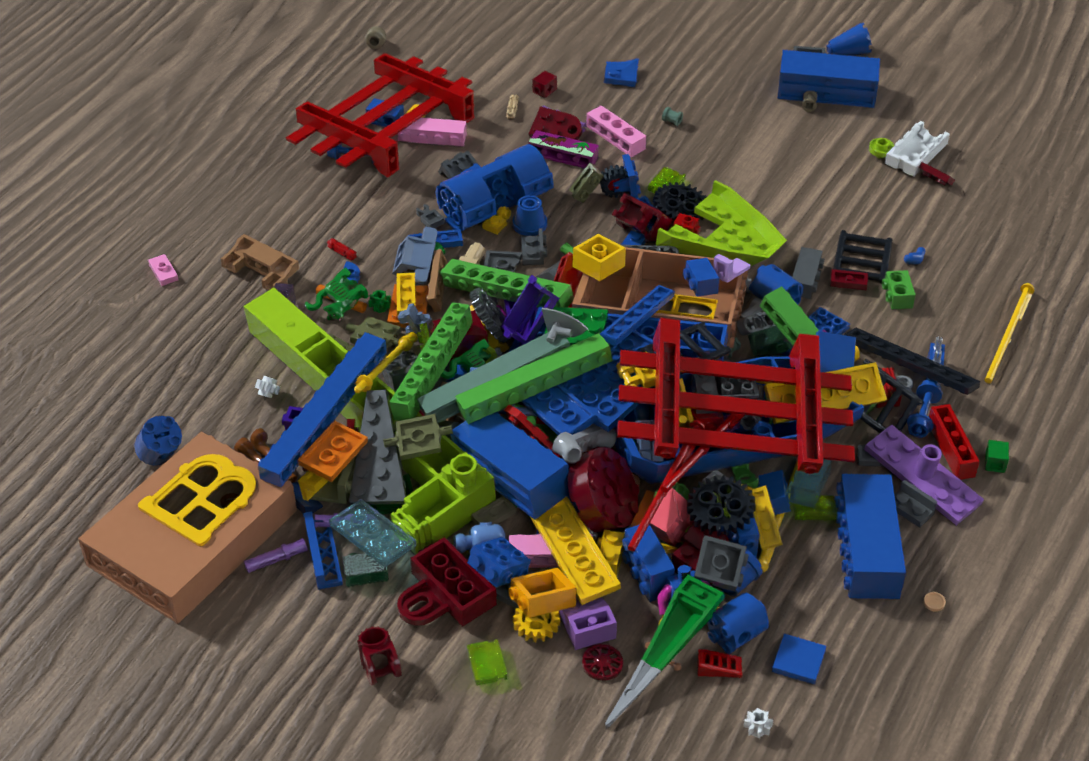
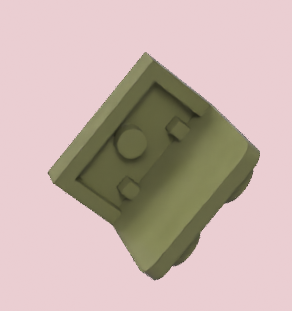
M352 459L333 482H327L310 500L347 504L353 482L355 459Z

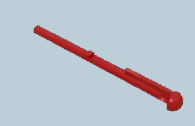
M731 413L715 431L725 432L728 428L731 430L745 415ZM700 446L661 486V490L667 493L709 451L710 447Z
M701 420L691 421L690 427L692 429L705 430V425ZM682 445L661 486L691 456L696 445ZM661 486L627 547L630 551L634 552L663 498L667 495V493L661 490Z

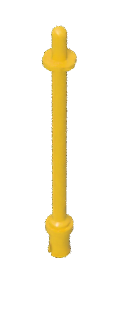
M410 332L406 336L401 337L398 341V346L367 376L360 375L357 377L354 391L356 393L370 391L373 380L403 351H409L413 347V344L418 340L417 334Z

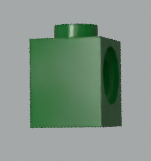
M988 440L985 452V471L1005 473L1009 461V442Z

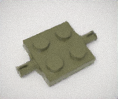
M369 316L358 326L351 323L346 325V330L354 332L350 336V343L355 344L357 339L361 338L366 332L385 339L386 350L393 345L398 346L399 339L397 337L401 333L400 326Z
M436 414L397 421L395 437L383 439L385 448L397 445L401 460L442 452L441 436L453 434L452 425L440 428L437 423Z

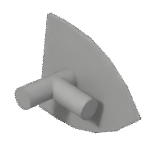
M542 308L546 328L549 332L546 341L549 343H553L557 335H562L566 338L576 337L588 330L583 323L566 313Z

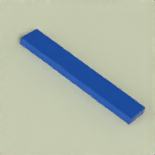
M661 285L656 286L602 331L600 335L607 343L617 346L674 297L675 291Z

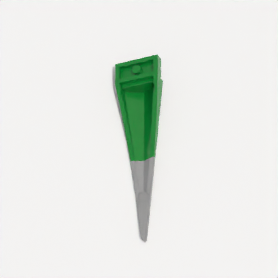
M690 575L686 576L675 590L644 656L605 722L606 729L613 724L713 617L714 611L725 598L723 592Z

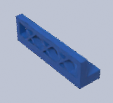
M312 511L304 513L318 590L343 585L332 527H327L323 534L315 530V522H323V520H313ZM323 540L330 543L326 549L319 547ZM326 556L333 559L329 566L322 563ZM329 572L337 575V579L325 581V577Z

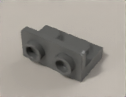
M469 151L460 152L453 159L443 161L440 164L441 167L438 173L440 175L445 173L448 179L478 163Z
M542 228L539 229V236H521L522 265H544V257H547V247H543V245H546V235H543Z
M904 480L901 483L900 490L894 494L897 513L920 528L935 514L937 501L915 485Z

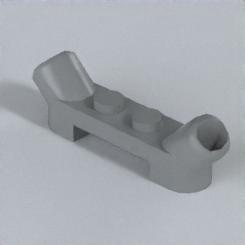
M595 424L573 435L563 432L556 437L552 451L561 455L567 463L575 464L580 460L582 453L596 447L612 448L616 442L617 433L614 428L607 432Z

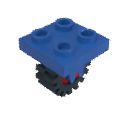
M629 154L622 155L624 166L619 168V165H615V168H613L612 165L609 170L605 168V172H601L604 175L600 181L602 192L611 198L613 195H615V198L619 194L622 196L623 192L626 194L629 192L630 196L638 198V194H641L640 186L636 184L639 181L638 172L634 171L636 170L635 162L630 159Z

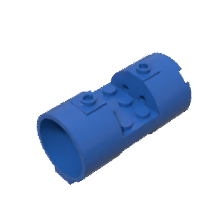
M526 144L497 157L490 164L476 170L465 171L441 182L440 185L436 186V200L439 209H443L444 214L447 216L445 221L454 230L461 229L463 231L496 215L500 207L506 206L510 208L518 205L519 199L524 196L532 195L537 197L553 189V173L549 171L548 165L539 150L531 144Z

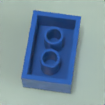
M650 524L636 550L633 552L627 548L639 525L625 529L624 539H622L624 546L622 558L624 563L629 565L633 579H637L642 595H646L648 601L652 602L657 600L660 591L666 585V578L674 575L675 567Z

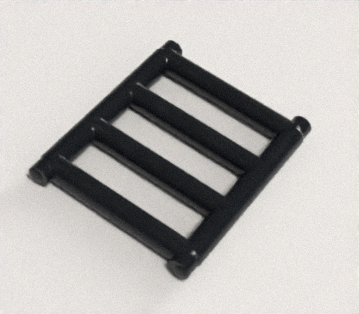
M842 230L839 235L833 269L868 273L869 280H876L882 284V279H885L886 271H888L893 239L890 237L881 239L850 234ZM849 240L885 247L883 251L845 245V241ZM843 252L882 257V262L843 256ZM841 263L881 270L880 274L840 267Z
M704 322L680 331V340L700 359L716 360L731 353V348L729 346L725 347L706 329ZM699 332L716 351L707 354L689 336ZM653 343L641 348L640 352L655 353L653 351Z
M865 359L862 365L870 364L872 362ZM878 367L883 386L885 383H888L895 390L876 420L866 414L871 405L864 406L860 419L877 432H883L886 428L882 424L901 394H903L911 402L895 425L899 431H902L909 416L912 415L917 405L920 406L923 403V400Z

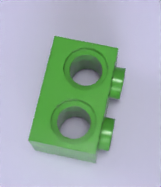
M908 270L886 271L885 279H882V288L886 290V301L889 302L891 309L913 308L915 292Z

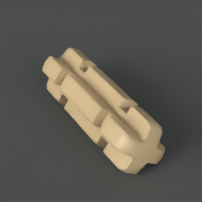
M512 94L510 96L506 112L508 119L515 118L519 101L518 95Z

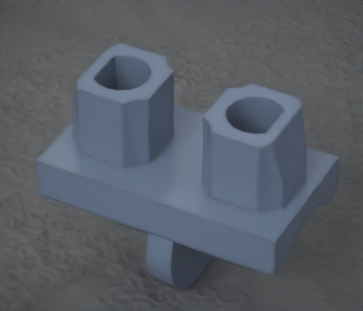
M414 303L408 305L407 310L401 311L398 316L401 324L409 323L405 329L406 334L415 332L418 336V341L424 340L423 335L430 328L429 323L432 320L429 314L418 312Z

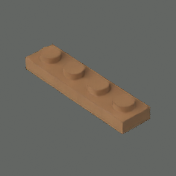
M441 249L434 251L432 270L430 271L431 278L430 283H428L429 292L426 296L427 303L434 312L441 311L445 285L440 271L448 263Z

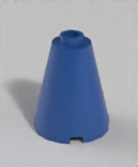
M859 23L828 41V45H826L828 54L860 55L871 53L872 49H869V45H872L867 27L863 28L865 24Z

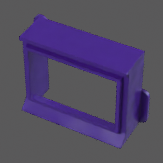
M533 275L529 277L526 287L501 325L505 330L503 335L507 339L513 337L523 344L534 340L545 322L541 311L526 336L524 337L520 334L544 294L550 298L543 308L553 309L560 299L546 287L536 282L537 278Z

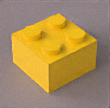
M597 234L573 248V267L601 281L625 267L626 248Z

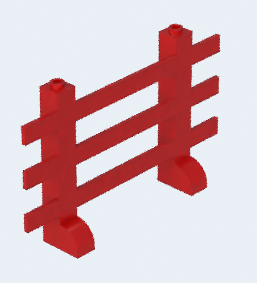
M384 53L374 59L375 74L382 77L330 110L321 108L308 101L297 107V123L304 126L287 136L286 140L296 145L317 131L328 136V138L310 149L312 153L322 156L340 143H343L353 149L335 160L336 164L347 168L367 154L372 156L376 169L382 175L390 177L399 171L397 141L391 139L397 133L442 103L448 105L449 111L455 120L466 121L467 124L474 119V92L467 88L472 84V80L461 77L452 82L443 78L448 73V70L437 66L429 72L418 67L423 64V60L413 56L407 61H402ZM393 82L405 86V88L354 121L341 116ZM418 92L431 97L378 133L366 128V126Z
M660 318L653 337V351L656 354L620 350V366L656 370L655 388L619 385L618 401L655 405V424L618 420L617 437L654 441V456H660L665 459L675 458L679 444L797 456L798 471L807 474L818 473L823 465V459L855 462L854 446L823 443L822 423L853 426V410L822 407L821 388L851 391L852 380L851 375L820 372L819 336L798 335L789 354L790 365L795 369L680 356V320ZM680 372L795 385L796 404L679 391ZM679 408L796 420L797 440L679 427Z

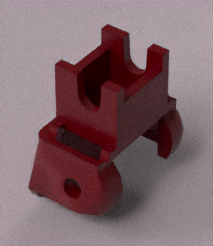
M625 193L620 199L622 203L619 211L614 209L612 213L616 218L618 226L627 229L629 226L645 234V239L656 243L658 229L661 228L667 231L673 221L660 210ZM655 216L657 220L648 233L645 229L651 218Z

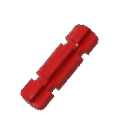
M331 238L327 241V246L347 259L353 261L357 257L356 251L338 242L336 239Z

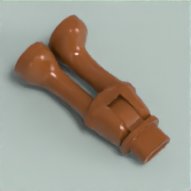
M262 428L256 429L252 433L250 441L245 437L239 439L234 446V450L238 453H243L248 459L259 463L262 457L256 451L260 452L263 456H266L270 451V447L266 444L268 439L266 431ZM294 472L288 479L291 483L297 480Z

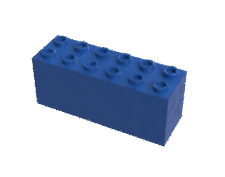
M783 50L777 99L804 101L803 97L806 91H815L818 95L817 103L875 108L879 84L880 58Z
M498 412L470 424L464 421L453 429V434H450L451 440L458 447L473 456L477 463L486 468V471L494 477L495 490L533 519H537L569 495L568 463L563 458L560 459L550 449L542 446L538 440L529 437L524 430L518 429L511 422L501 417Z
M842 474L841 481L837 482L836 486L838 496L834 497V507L838 508L836 523L840 524L838 539L842 540L840 556H844V560H842V572L846 573L844 589L848 590L849 598L900 599L906 568L892 476L882 474Z

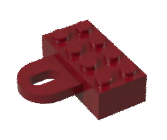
M445 537L410 558L412 575L419 582L402 592L397 601L400 618L406 623L415 626L429 624L449 612L463 627L497 605L496 588L467 563L468 560ZM420 601L428 602L427 605L417 611L408 610Z

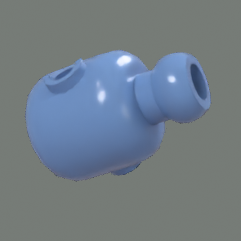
M480 522V525L470 528L468 535L463 533L454 535L453 546L460 553L466 550L471 551L472 547L476 544L499 537L505 538L504 529L499 524Z

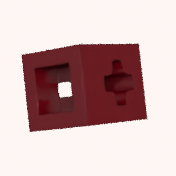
M544 70L532 79L533 93L543 98L548 97L557 90V76Z

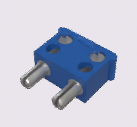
M938 336L935 343H930L927 358L944 365L945 345L942 344L943 338L940 337L939 340Z

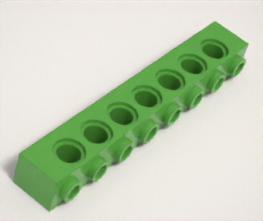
M451 259L440 271L443 283L447 287L469 292L480 287L491 297L512 302L517 301L530 277L529 275ZM536 277V282L560 298L554 307L567 308L573 302L574 295L570 284ZM544 294L537 307H544L550 297Z
M452 302L390 400L394 420L412 419L418 414L421 408L417 398L432 391L473 323L470 305Z

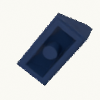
M299 482L292 483L296 507L303 514L311 511L313 514L323 507L318 500H304Z

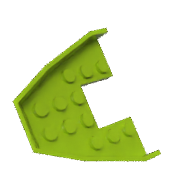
M715 180L712 193L695 207L694 213L720 226L706 239L677 224L668 231L659 228L656 246H673L678 249L679 253L714 258L720 254L730 260L738 258L750 264L751 267L768 259L787 240L763 214L732 188Z

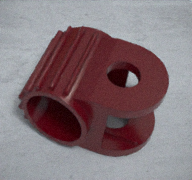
M372 626L369 629L366 628L365 631H361L357 642L363 670L366 671L370 685L378 683L376 678L391 673L394 674V677H401L402 671L399 658L388 631L379 626ZM375 654L385 655L388 665L383 669L374 670L376 668L371 656Z

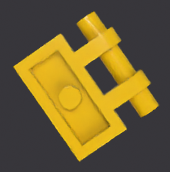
M620 362L616 365L619 377L625 381L624 385L637 386L642 384L646 388L655 386L656 370L620 366Z

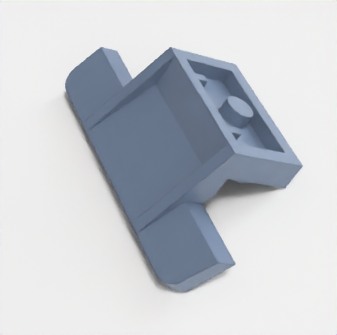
M425 227L422 238L408 235L398 246L392 274L397 275V273H402L407 269L414 270L415 284H426L428 282L438 231L435 228Z

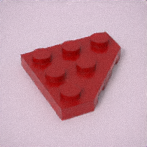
M510 404L504 409L508 415L507 420L518 429L524 430L529 437L538 440L542 446L552 451L553 443L548 440L549 437L527 420L528 417L523 412ZM554 453L560 459L563 458L561 455Z

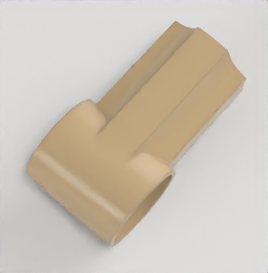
M475 242L470 245L465 256H461L459 260L480 265V261L485 254V248L481 243Z

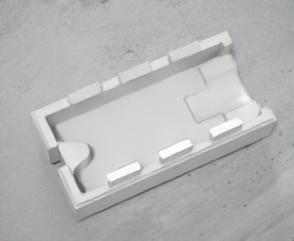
M920 121L902 139H899L895 146L886 154L885 164L895 169L901 168L903 172L915 177L921 171L918 168L921 162L928 164L948 144L950 133L944 132V134L934 137L930 135L928 130L924 129V122Z

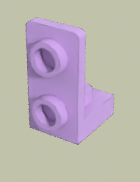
M718 254L714 257L713 268L719 279L728 283L750 269V264L738 258L730 260Z

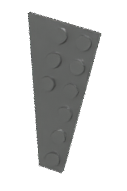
M370 390L366 394L360 433L368 437V443L356 456L349 499L352 505L404 504V498L407 497L399 448L397 445L385 448L383 439L395 437L396 432L391 416L389 393L386 390Z

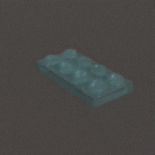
M362 499L329 519L330 526L384 568L417 546L416 539L405 533Z

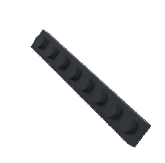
M857 327L844 334L856 337L855 346L865 349L869 353L881 356L883 359L890 360L899 366L908 368L914 373L924 375L930 380L942 383L946 387H951L962 394L968 395L980 387L979 380Z

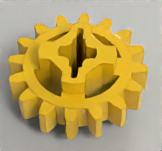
M516 608L515 615H513L514 630H518L519 637L525 635L526 641L533 638L534 643H536L537 639L541 638L545 642L546 636L553 638V632H558V626H560L559 611L528 618L523 611Z

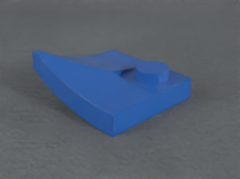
M636 58L623 62L606 61L604 83L636 87L639 59Z

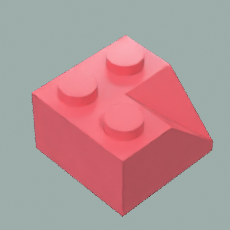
M671 488L667 492L666 497L663 498L650 522L655 535L674 547L677 543L681 542L680 539L685 534V531L694 522L690 521V517L687 514V500Z

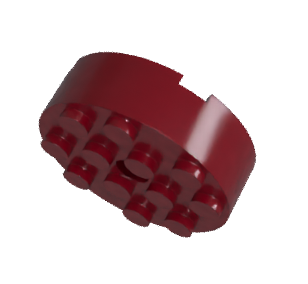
M600 447L582 453L577 463L570 464L568 489L571 502L575 501L580 511L577 515L590 530L603 534L604 530L614 531L629 526L635 514L639 511V487L635 483L626 459L611 448Z

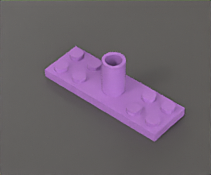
M890 425L865 445L864 450L900 480H906L927 495L932 496L937 501L936 509L956 526L982 505L984 501L981 496L939 463L942 452L937 446L928 444L920 448L893 425Z

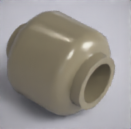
M381 27L370 28L365 37L368 47L371 49L383 47L387 37L386 32Z

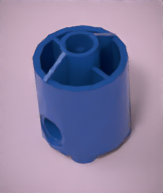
M770 264L767 266L762 265L758 268L757 276L749 285V290L756 297L763 300L765 295L782 286L791 295L796 304L799 305L803 294V285L776 265Z
M155 416L149 419L136 437L134 447L138 458L145 464L152 466L164 464L172 457L181 444V429L174 418L170 416Z
M742 593L714 611L713 617L707 622L710 630L707 634L709 639L713 643L717 642L726 654H731L768 629L769 620L766 608L761 601L751 594Z

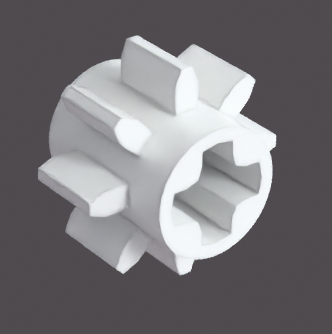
M263 376L262 380L257 379L255 388L259 389V395L272 398L273 394L278 395L281 386L276 385L278 380Z
M757 708L752 713L747 712L744 727L749 728L748 735L758 738L764 734L769 735L773 719H768V711L764 712Z

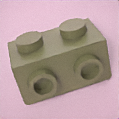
M589 163L569 190L573 193L572 197L584 203L603 179L604 175L595 165Z

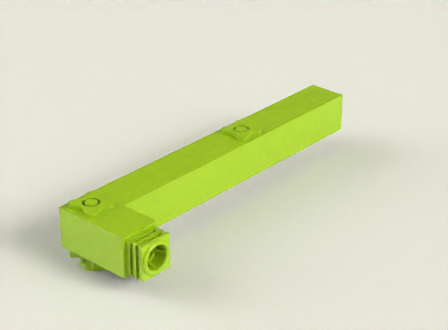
M275 288L270 289L244 305L249 332L315 391L322 387L325 379L330 377L337 364L342 362L348 352ZM376 377L373 380L371 390H386L391 400L395 391L380 378ZM363 391L355 393L340 412L346 419H355L356 427H359L360 431L367 392ZM418 412L415 418L422 417V415ZM391 415V416H392L393 424H394V426H395V431H397V430H396V422H397V420H394V419H393V415ZM446 435L441 436L442 452L401 460L402 469L416 480L421 487L404 498V505H402L401 509L398 508L395 513H391L392 529L402 545L410 549L415 555L419 550L422 551L425 546L432 545L444 537L447 539L472 521L471 514L496 501L494 477L486 471V468L480 466L473 456L464 452Z

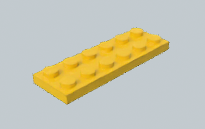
M876 362L825 372L851 375L852 390L843 391L821 388L822 407L847 410L852 401L859 405L867 406L887 400ZM770 383L763 386L767 401L796 404L795 385ZM772 418L774 425L794 421L788 419Z
M565 497L537 519H533L530 516L561 571L576 587V596L581 605L621 589V583L584 523L577 515L568 497Z

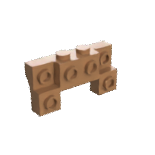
M245 234L239 237L233 248L221 258L222 267L235 274L244 266H247L264 275L265 277L261 279L262 287L268 291L275 288L280 292L288 285V278L299 270L297 260Z

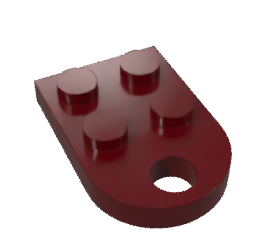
M540 106L528 133L529 137H532L535 131L538 130L578 140L582 134V126L580 120L572 114ZM571 129L577 130L575 134L569 133Z

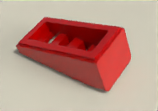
M698 649L697 676L742 678V657ZM722 663H727V668L722 667ZM731 663L735 664L736 670L731 669Z

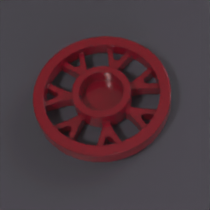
M593 645L583 654L582 667L587 675L596 680H611L621 673L623 657L616 648L610 645ZM601 649L608 650L607 654L601 653ZM595 651L597 655L594 656L591 652ZM615 654L617 657L611 658L610 655ZM586 660H594V663L586 664ZM611 663L618 664L619 668L611 666ZM594 667L598 670L596 674L591 671ZM609 669L611 674L605 675L604 671Z

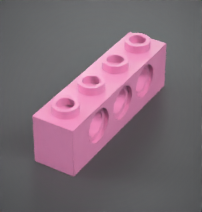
M599 106L587 113V127L624 153L629 154L630 157L646 149V135L603 106Z

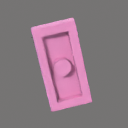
M165 254L148 260L149 266L161 286L179 280L177 273Z

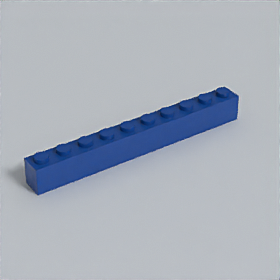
M366 332L361 338L357 339L351 351H348L342 362L337 364L334 372L325 379L324 384L314 393L310 402L304 405L303 410L293 419L289 428L283 431L281 438L276 444L271 446L265 458L259 461L258 469L261 480L282 488L299 466L298 459L332 424L356 393L354 388L357 377L360 375L367 376L387 354L385 339Z

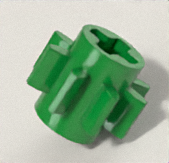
M376 290L373 294L369 295V307H373L374 312L382 313L387 308L390 309L391 296H386V291Z

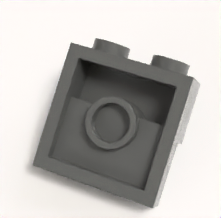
M705 535L694 578L714 583L716 587L735 591L737 586L741 587L744 574H740L742 566L746 567L749 556V554L745 553L747 546Z

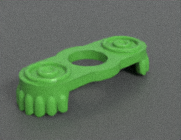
M749 464L731 467L736 481L741 480L743 477H750L748 480H741V484H747L753 489L758 487L759 479L755 477V474L751 473Z

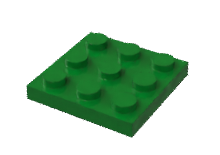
M553 308V310L561 311L574 317L588 328L581 335L567 338L570 346L606 329L608 310Z

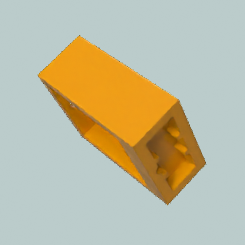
M559 568L511 578L509 596L528 618L576 607V587ZM546 590H551V591H547V592H543V593H539V594H534V593H538V592H542V591H546Z

